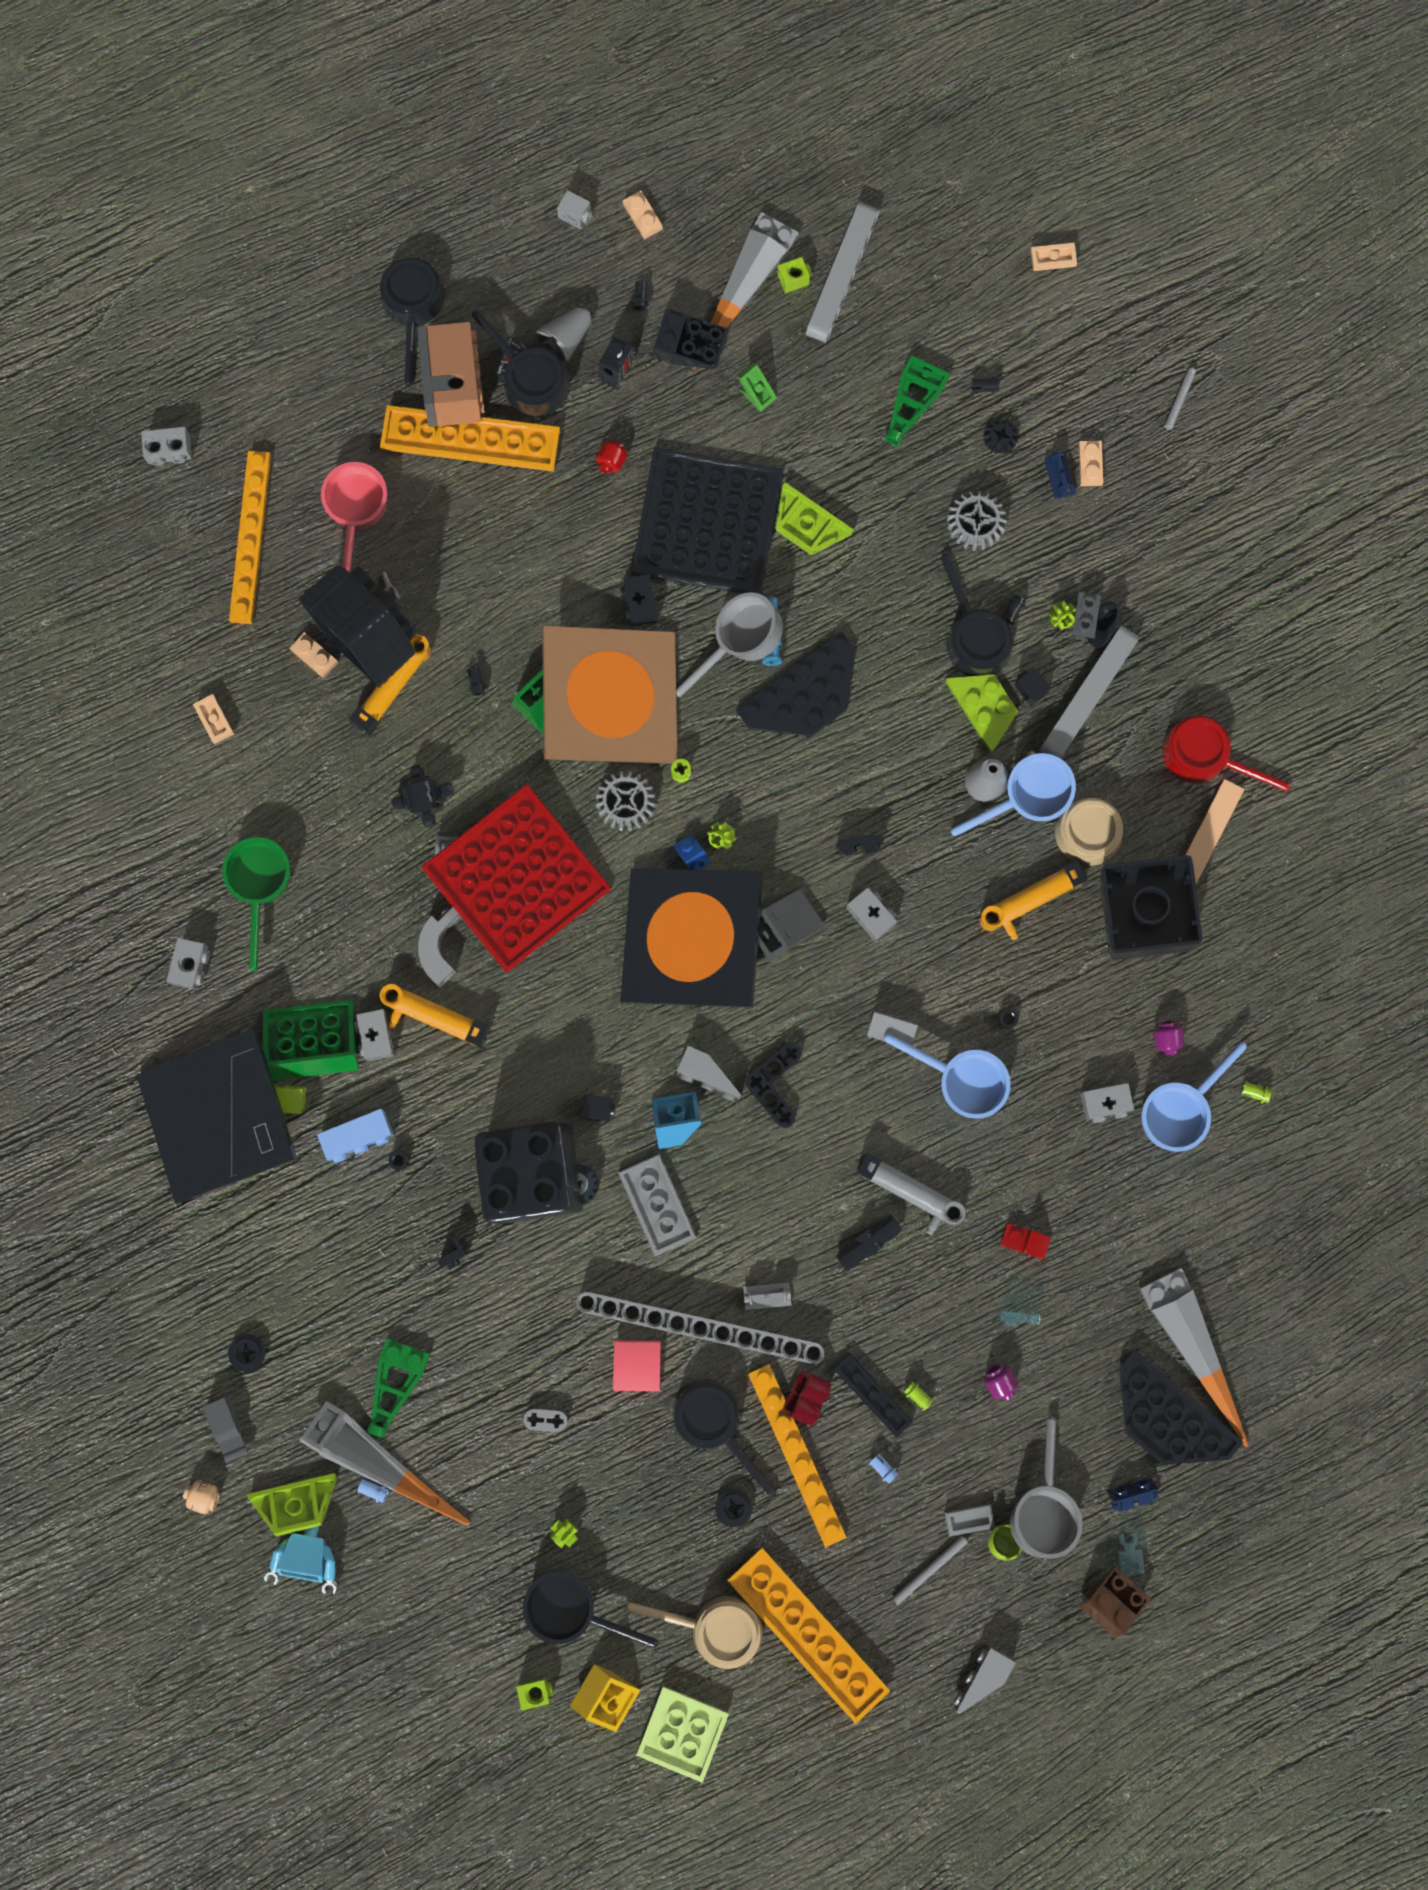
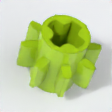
M1065 601L1054 604L1051 612H1048L1051 617L1050 623L1053 627L1058 625L1061 630L1071 627L1075 621L1074 612L1076 609L1072 604L1067 605Z
M717 822L711 826L712 830L707 834L709 835V842L713 847L717 848V850L721 848L727 850L733 846L732 842L736 840L732 826L727 824V822L721 825Z
M567 1518L563 1522L558 1519L550 1527L553 1532L549 1536L561 1548L565 1544L570 1547L578 1539L575 1536L578 1529Z

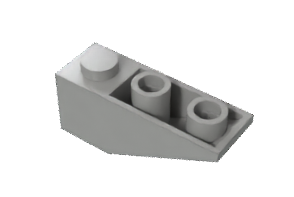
M690 1046L687 1047L677 1069V1073L681 1074L680 1079L692 1083L693 1080L702 1083L700 1087L710 1092L716 1089L722 1092V1097L730 1101H734L735 1098L740 1100L741 1094L713 1059L704 1052Z
M989 1645L986 1650L982 1649L976 1660L979 1663L975 1671L971 1669L966 1677V1688L963 1692L959 1691L954 1700L956 1712L962 1713L1004 1685L1016 1662Z

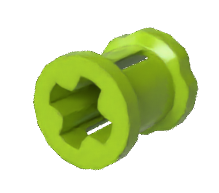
M677 759L672 763L671 774L673 779L679 783H685L689 780L691 765L687 760ZM678 767H682L685 774L681 775L678 772Z

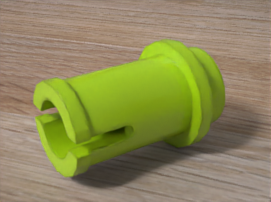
M1245 1081L1241 1090L1242 1096L1260 1100L1262 1104L1269 1102L1272 1093L1268 1086L1261 1087Z
M911 1381L903 1390L906 1394L905 1397H910L925 1411L931 1405L933 1399L918 1387V1383Z

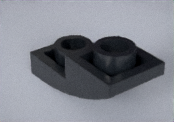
M880 836L852 838L836 844L835 850L838 856L844 854L847 857L857 852V847H859L862 854L868 852L872 855L882 849L881 846L884 843V839Z

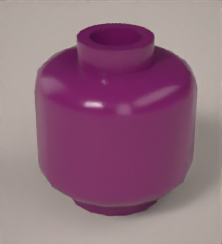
M1176 1021L1160 1022L1158 1027L1153 1030L1155 1047L1158 1051L1164 1052L1165 1055L1178 1054V1049L1184 1047L1183 1028L1181 1025L1176 1024Z
M997 1364L985 1372L984 1384L993 1398L1008 1400L1015 1395L1014 1391L1018 1387V1381L1008 1366Z

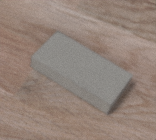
M990 1503L944 1512L949 1537L995 1528Z

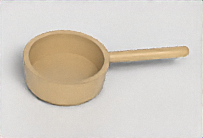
M1034 751L1028 752L1027 757L1030 755H1034L1036 753ZM1085 798L1075 803L1072 802L1070 807L1059 816L1055 827L1056 842L1061 852L1071 861L1077 860L1080 865L1085 866L1099 865L1113 857L1120 847L1123 835V823L1118 811L1108 802L1098 798Z
M721 1596L710 1600L700 1609L695 1619L631 1602L625 1606L626 1610L631 1613L693 1628L694 1643L700 1655L710 1664L723 1669L737 1668L750 1661L759 1650L763 1638V1626L760 1616L745 1600L735 1596Z

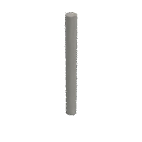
M963 1536L958 1538L892 1597L896 1604L899 1605L961 1550L968 1541Z

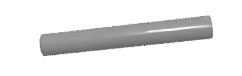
M1188 368L1164 425L1168 430H1172L1197 372L1194 368Z

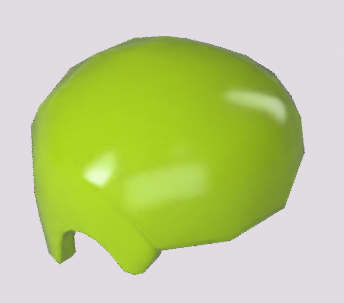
M1010 1524L996 1526L988 1536L990 1553L999 1560H1013L1022 1551L1012 1536Z

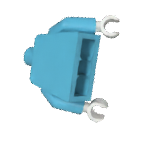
M319 1526L305 1529L303 1535L291 1534L289 1539H285L273 1551L269 1566L271 1571L264 1577L266 1582L269 1581L270 1575L275 1577L274 1585L281 1580V1576L323 1583L324 1579L326 1581L323 1584L322 1592L326 1593L327 1585L333 1586V1594L336 1592L337 1583L334 1581L335 1560L331 1548L325 1544L324 1539L317 1538Z

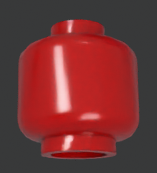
M616 440L604 442L595 456L596 462L599 464L598 469L606 474H610V472L618 473L628 458L626 447Z

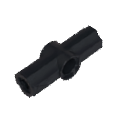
M890 1214L872 1229L869 1228L854 1239L855 1242L840 1251L836 1258L848 1272L866 1257L868 1259L883 1248L884 1244L898 1235L902 1229Z

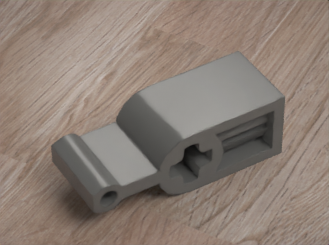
M229 1397L221 1398L203 1406L225 1462L228 1463L249 1454Z

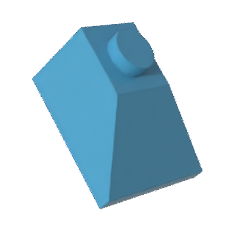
M696 1091L651 1099L659 1149L682 1145L701 1125Z

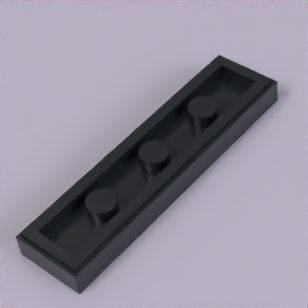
M850 1353L833 1367L834 1371L896 1438L913 1423L911 1418Z

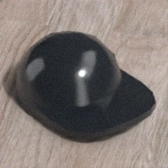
M1106 602L1099 607L1095 638L1087 637L1090 645L1095 648L1103 647L1110 640L1113 633L1123 624V611L1116 603Z

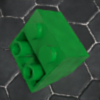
M543 669L513 697L511 703L542 735H544Z

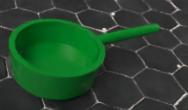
M251 837L235 844L227 853L222 866L223 881L228 891L237 899L251 904L249 969L252 972L258 969L260 905L271 903L280 898L287 890L291 880V867L286 853L277 843L263 837Z

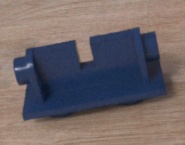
M1056 450L1052 452V456L1044 457L1054 499L1076 495L1066 453Z
M1152 1478L1140 1479L1136 1483L1127 1486H1117L1113 1490L1107 1491L1112 1500L1113 1511L1118 1510L1119 1512L1135 1508L1134 1499H1137L1138 1505L1141 1506L1155 1502V1499L1159 1498L1158 1488Z

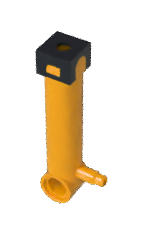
M416 635L410 640L414 647L422 644L424 649L421 652H416L380 688L376 686L361 708L357 707L349 718L354 726L368 736H371L378 727L380 718L422 662L430 657L431 647L424 636Z
M1076 860L1052 875L985 908L980 915V925L987 931H994L1004 926L1011 939L1015 940L1018 938V935L1011 922L1012 920L1069 890L1072 891L1085 884L1088 879ZM989 913L996 915L997 923H989L986 920V915Z
M395 984L384 986L380 992L382 1003L388 1008L394 1009L389 1019V1028H395L403 1013L481 1049L491 1030L490 1026L452 1011L402 989ZM391 991L398 992V998L394 1002H388L387 996Z

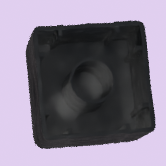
M336 565L312 585L310 589L305 591L298 600L326 638L372 683L380 688L414 656L416 649L410 640L418 634V631L400 613L403 609L386 590L379 594L373 588L375 586L374 581L360 566L356 565L348 572L342 565Z
M1181 855L1127 863L1121 862L1106 864L1102 867L1100 887L1108 952L1111 958L1121 960L1195 950L1201 944L1202 928L1191 856Z
M551 1121L485 1131L475 1136L474 1146L482 1214L486 1222L506 1224L543 1217L575 1214L583 1210L574 1131L571 1124Z

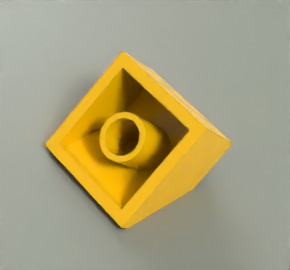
M594 1664L570 1707L585 1720L617 1732L638 1696L640 1689L610 1670Z

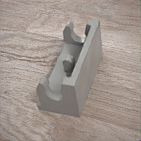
M874 1010L867 1036L884 1041V1036L891 1034L912 1045L918 1023Z

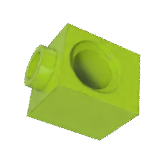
M802 257L780 264L777 269V275L785 294L809 285L812 272L809 264H805ZM793 272H798L801 275L798 277H793L790 274Z
M546 1676L521 1682L516 1686L521 1711L547 1705L551 1701L550 1697L554 1696L551 1682L547 1683ZM533 1687L540 1688L542 1697L538 1699L533 1698L530 1695V1689Z

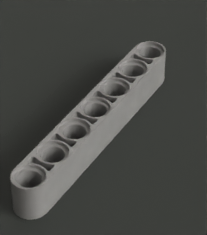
M859 201L809 322L806 336L827 343L877 221L879 208Z
M1121 625L1039 750L1040 752L1062 758L1140 639V636Z

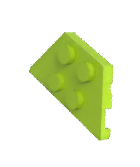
M786 482L783 484L776 531L811 556L854 533V529Z
M995 674L946 679L945 683L989 752L992 753L1014 720L1018 710Z
M333 1473L249 1493L247 1498L275 1536L322 1526L337 1476Z

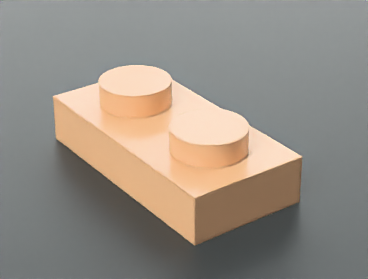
M642 191L622 200L625 209L643 239L663 230L661 222Z
M1075 243L1031 247L1033 271L1076 267L1077 265Z
M1102 441L1079 442L1080 486L1103 485Z
M305 632L290 647V650L323 679L338 664V661Z
M213 694L193 704L214 744L234 735Z

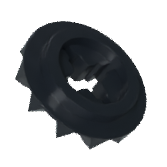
M999 418L998 420L991 421L985 427L983 440L991 451L1007 453L1016 446L1019 433L1017 432L1016 425L1010 423L1009 420H1001ZM1003 429H1005L1004 436L1007 438H1002L999 441V443H997L998 435L995 433H1000Z
M245 1334L238 1336L232 1341L228 1350V1358L232 1366L237 1370L250 1372L259 1368L262 1364L266 1350L259 1338L254 1335ZM246 1343L249 1350L256 1351V1353L249 1356V1360H246V1356L238 1355L241 1351H245Z
M730 1489L723 1492L715 1504L717 1518L728 1527L744 1525L752 1515V1502L748 1495L738 1489ZM730 1498H732L736 1505L744 1504V1506L738 1509V1518H736L732 1511L724 1512V1510L730 1507Z

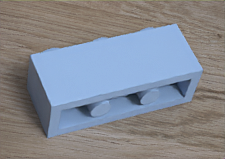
M379 1109L317 1134L326 1160L338 1163L346 1160V1155L355 1152L357 1155L368 1151V1146L376 1143L377 1146L388 1143L390 1141L389 1138L394 1136L385 1111Z

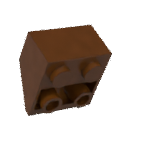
M1114 1566L1091 1588L1079 1606L1110 1635L1116 1638L1125 1635L1151 1598Z

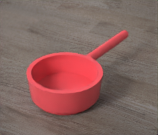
M348 462L337 466L327 475L321 488V501L325 511L336 523L346 528L342 566L348 572L351 570L355 530H363L375 525L383 517L388 502L387 487L381 474L372 466L361 462Z

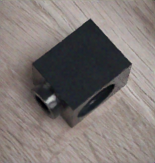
M1035 668L1029 672L1026 669L1016 677L1018 681L1014 687L1031 707L1051 690L1049 684Z
M584 1094L581 1118L610 1122V1117L615 1116L616 1104H613L612 1098Z

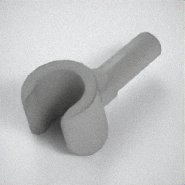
M382 573L381 575L386 587L384 590L391 596L396 595L399 600L400 595L395 586L390 584L387 573Z

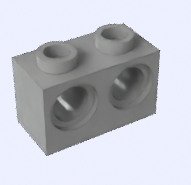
M186 427L141 431L143 457L148 464L159 466L163 465L164 462L184 463L186 460L192 459L190 434ZM182 443L181 448L173 449L176 444ZM160 446L158 451L151 452L153 447Z

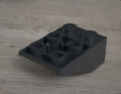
M666 308L651 357L670 364L716 370L728 328Z

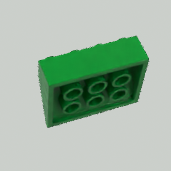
M353 999L263 1010V1050L273 1081L359 1070L357 1034L354 1027L355 1011Z

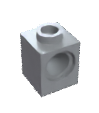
M567 190L557 207L558 218L582 229L584 223L587 224L592 217L590 202Z

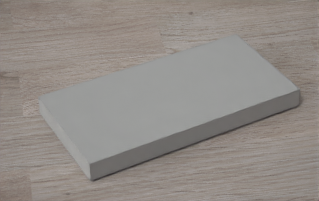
M660 1154L618 1172L655 1257L697 1238Z

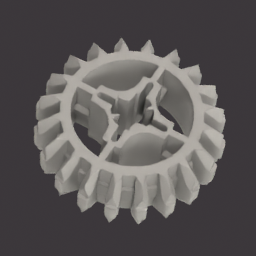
M980 490L977 491L976 496L970 491L968 492V498L962 494L959 498L960 501L955 500L953 502L954 507L949 508L948 512L951 515L947 516V521L950 522L947 529L953 530L950 535L951 538L958 536L957 544H960L962 541L965 542V549L968 548L969 544L973 545V551L977 549V545H980L982 550L985 549L986 544L992 547L994 541L998 542L1000 540L999 534H1004L1005 529L1003 526H1006L1007 521L1003 518L1006 516V512L1000 511L1003 507L1002 504L995 505L996 497L992 498V500L989 499V493L982 497ZM974 506L973 512L960 515L966 508ZM982 508L989 511L991 515L985 514L982 511ZM976 513H977L978 522H980V523H978L977 529H976V523H975V520H974V518H975V516H976ZM961 524L964 527H968L971 530V534L966 532L962 528ZM989 526L993 527L990 532L979 535L981 529L988 528Z
M620 771V778L616 779L614 774H611L612 782L605 779L604 784L607 787L599 786L598 788L603 793L596 795V799L601 801L596 803V808L602 809L598 812L599 816L607 815L603 821L607 824L612 820V829L617 824H619V831L624 830V825L628 826L629 831H632V824H635L638 829L641 828L639 821L641 820L647 824L648 819L645 815L653 816V812L648 808H656V804L650 802L656 799L655 794H649L653 791V787H645L648 784L647 779L639 782L641 779L640 774H637L633 779L631 771L628 772L627 777H624L623 771ZM631 785L635 788H631L629 791H622L617 787ZM612 792L617 802L610 811L607 801ZM640 792L644 796V805L641 810L634 803ZM621 797H626V799L629 797L631 806L622 805ZM628 811L634 816L622 818L616 815Z

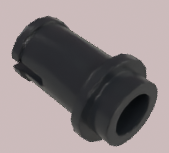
M636 281L632 305L635 310L644 311L649 305L647 300L649 284L646 281H641V286H639L640 282Z
M994 376L984 379L972 378V393L992 392L994 394V392L999 391V378H994Z
M1014 595L1013 598L1009 599L1010 604L1002 616L1011 625H1014L1021 609L1026 607V600L1018 595Z
M480 666L466 669L470 682L469 692L473 696L485 694L487 687L483 684Z

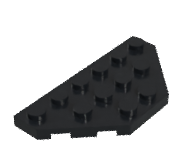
M842 631L737 709V715L749 730L772 731V733L787 735L796 734L812 738L847 711L855 651L854 646Z
M1133 1349L1119 1366L1125 1434L1161 1465L1230 1460L1243 1444L1240 1438L1136 1350Z

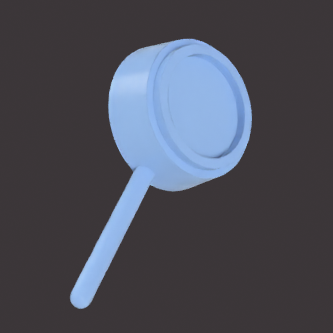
M1039 753L1024 758L1014 767L1008 780L1009 800L953 827L951 834L957 836L1013 807L1022 816L1034 821H1048L1059 817L1070 807L1075 796L1076 782L1072 770L1062 759L1051 754Z
M891 1034L884 1036L886 1043L943 1072V1095L949 1106L960 1115L968 1118H985L999 1111L1007 1101L1010 1093L1009 1073L1002 1061L995 1055L982 1050H969L958 1054L946 1064Z
M1238 1043L1196 1089L1183 1083H1168L1158 1087L1148 1096L1142 1108L1141 1124L1145 1135L1153 1144L1165 1150L1180 1152L1192 1149L1203 1141L1211 1125L1210 1107L1203 1094L1245 1051L1246 1043Z

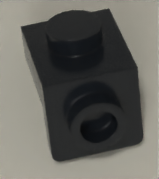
M458 1235L452 1236L457 1250L437 1260L441 1268L447 1267L448 1270H451L461 1264V1259L468 1256L466 1250L469 1247L463 1237L459 1238Z

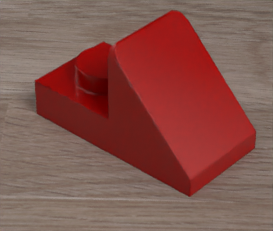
M1007 1223L1000 1246L1044 1260L1051 1238L1036 1231Z

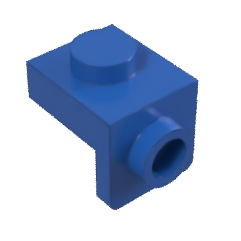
M692 834L673 845L688 870H702L710 864L704 849Z

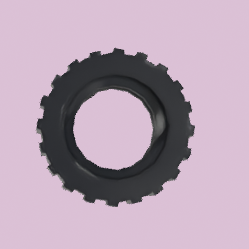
M1010 1008L1002 1010L998 1015L1000 1025L1007 1029L1015 1027L1019 1020L1017 1012ZM1006 1013L1013 1016V1022L1010 1024L1004 1022L1003 1017Z
M401 1150L394 1151L388 1157L389 1165L397 1171L406 1169L410 1160L407 1153ZM398 1155H401L404 1159L403 1164L400 1166L394 1163V1158Z

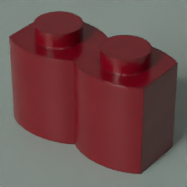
M801 1370L794 1382L792 1392L785 1401L783 1413L813 1426L820 1417L822 1404L830 1395L831 1383Z

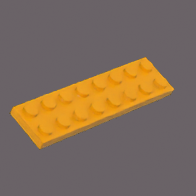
M387 405L380 448L387 451L554 472L560 427L481 417V422L429 427L426 410Z
M762 1547L727 1579L855 1724L890 1692V1689Z

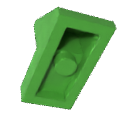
M750 364L737 375L742 384L739 388L740 391L760 412L777 399L757 364Z

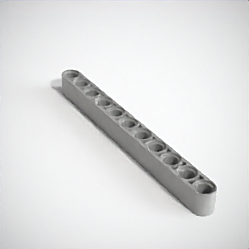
M584 1292L577 1298L578 1309L587 1314L811 1364L819 1363L824 1357L822 1346L815 1342L591 1292ZM585 1296L593 1298L594 1304L590 1309H585L581 1305L582 1298ZM607 1301H613L616 1304V1311L613 1314H607L604 1311V1304ZM635 1306L638 1308L639 1315L636 1319H629L627 1317L626 1310L628 1307ZM652 1311H658L661 1314L662 1319L659 1324H652L649 1321V1314ZM675 1316H680L684 1320V1326L679 1330L674 1329L671 1325V1320ZM697 1321H703L707 1325V1330L702 1335L694 1331V1324ZM725 1326L729 1329L730 1334L727 1339L721 1340L717 1337L716 1330L718 1327ZM743 1331H748L752 1335V1341L747 1345L741 1344L739 1341V1335ZM766 1336L772 1337L775 1341L774 1347L770 1350L764 1349L761 1345L762 1339ZM793 1341L796 1343L797 1351L795 1354L789 1355L784 1351V1346L787 1342ZM812 1346L817 1347L820 1351L819 1357L815 1360H811L807 1356V1350Z

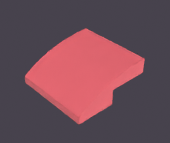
M614 1340L613 1391H660L661 1341Z

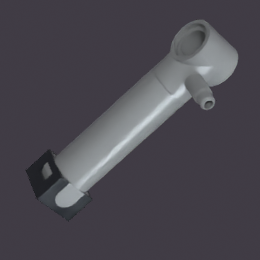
M870 1153L866 1154L856 1173L933 1215L926 1230V1233L929 1235H933L941 1220L946 1224L956 1225L965 1218V1209L962 1204L884 1163L881 1159ZM949 1207L958 1209L959 1216L956 1220L948 1217L947 1210Z

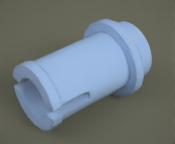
M880 1453L869 1463L884 1478L883 1482L886 1481L889 1484L898 1475L897 1469H893Z
M363 1478L358 1487V1493L375 1499L376 1503H384L389 1494V1489Z

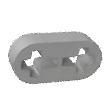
M531 1409L526 1412L523 1418L525 1426L535 1431L560 1432L568 1424L567 1415L559 1410ZM533 1413H537V1417L544 1418V1422H537L536 1426H532V1422L528 1421V1417H531ZM558 1414L560 1419H564V1423L560 1424L559 1428H556L555 1423H548L547 1419H553Z

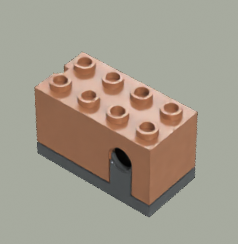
M470 322L427 326V328L426 326L417 327L424 405L428 426L436 427L437 425L446 426L481 422L480 413L485 412L480 378L479 353L476 331H471Z

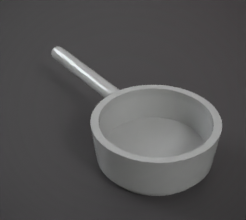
M743 593L732 598L722 608L715 627V634L720 647L676 689L677 697H681L726 652L745 661H756L766 657L776 648L782 636L783 622L777 609L766 597L758 593Z
M1054 1417L1047 1419L1044 1486L1027 1492L1014 1506L1010 1518L1011 1533L1017 1545L1031 1556L1051 1559L1062 1557L1072 1551L1080 1540L1083 1527L1081 1512L1076 1502L1066 1492L1053 1487L1056 1419Z

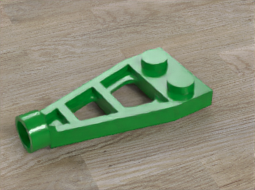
M911 355L902 372L890 427L884 436L887 442L895 446L900 445L904 435L939 398L950 378V373ZM911 383H915L928 390V394L919 402L909 398L907 395ZM903 404L916 409L909 420L899 416Z
M386 1339L378 1360L372 1418L367 1429L368 1433L381 1438L385 1437L387 1428L422 1378L431 1354L394 1340ZM393 1366L406 1370L409 1374L407 1381L399 1389L390 1387L387 1382L388 1370ZM385 1391L396 1394L398 1397L390 1411L383 1410L380 1406L382 1395ZM378 1421L382 1422V1423H383V1427H382V1426H379V1425H376V1422H378Z

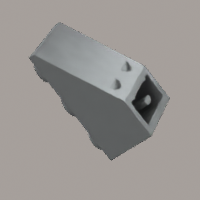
M801 889L760 911L758 948L768 963H771L825 927Z

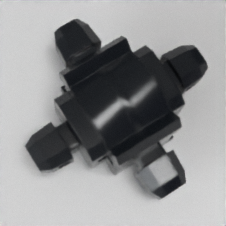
M415 765L410 768L412 780L407 781V787H402L404 796L394 797L391 800L392 806L395 810L405 809L406 806L407 810H410L411 813L418 817L422 816L421 820L426 828L433 827L436 824L435 814L432 813L438 812V806L444 805L442 796L446 798L455 793L452 783L448 782L442 783L439 786L435 779L425 776L420 765Z

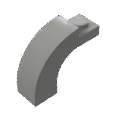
M453 907L444 910L439 916L441 918L439 921L431 916L425 923L418 942V954L421 965L426 974L439 988L456 973L443 959L440 951V944L444 934L461 918Z

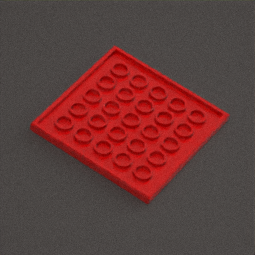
M528 784L519 789L421 866L422 870L505 973L509 972L612 889Z

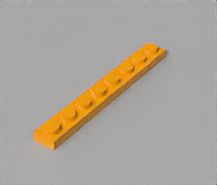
M248 451L229 615L231 623L253 624L271 463L270 452Z
M768 1364L749 1373L751 1382L824 1546L828 1547L847 1538L794 1419L783 1413L785 1398L770 1365Z

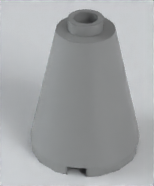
M576 307L540 327L533 335L535 346L552 351L565 365L591 325L590 313L585 308Z
M993 758L980 759L974 762L967 770L965 786L968 793L975 800L992 803L1000 800L1006 794L1010 776L1005 766L999 760Z

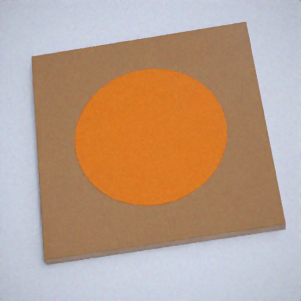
M543 626L544 759L672 764L677 760L675 632Z

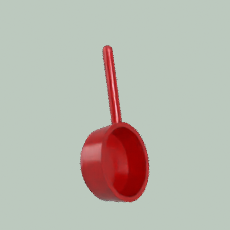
M1200 715L1187 717L1171 727L1165 735L1162 744L1164 763L1168 770L1182 781L1195 784L1205 783L1217 777L1225 767H1228L1281 790L1288 791L1290 789V784L1286 781L1229 759L1231 750L1229 735L1218 721L1210 717Z

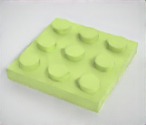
M663 1686L636 1756L703 1783L729 1713Z

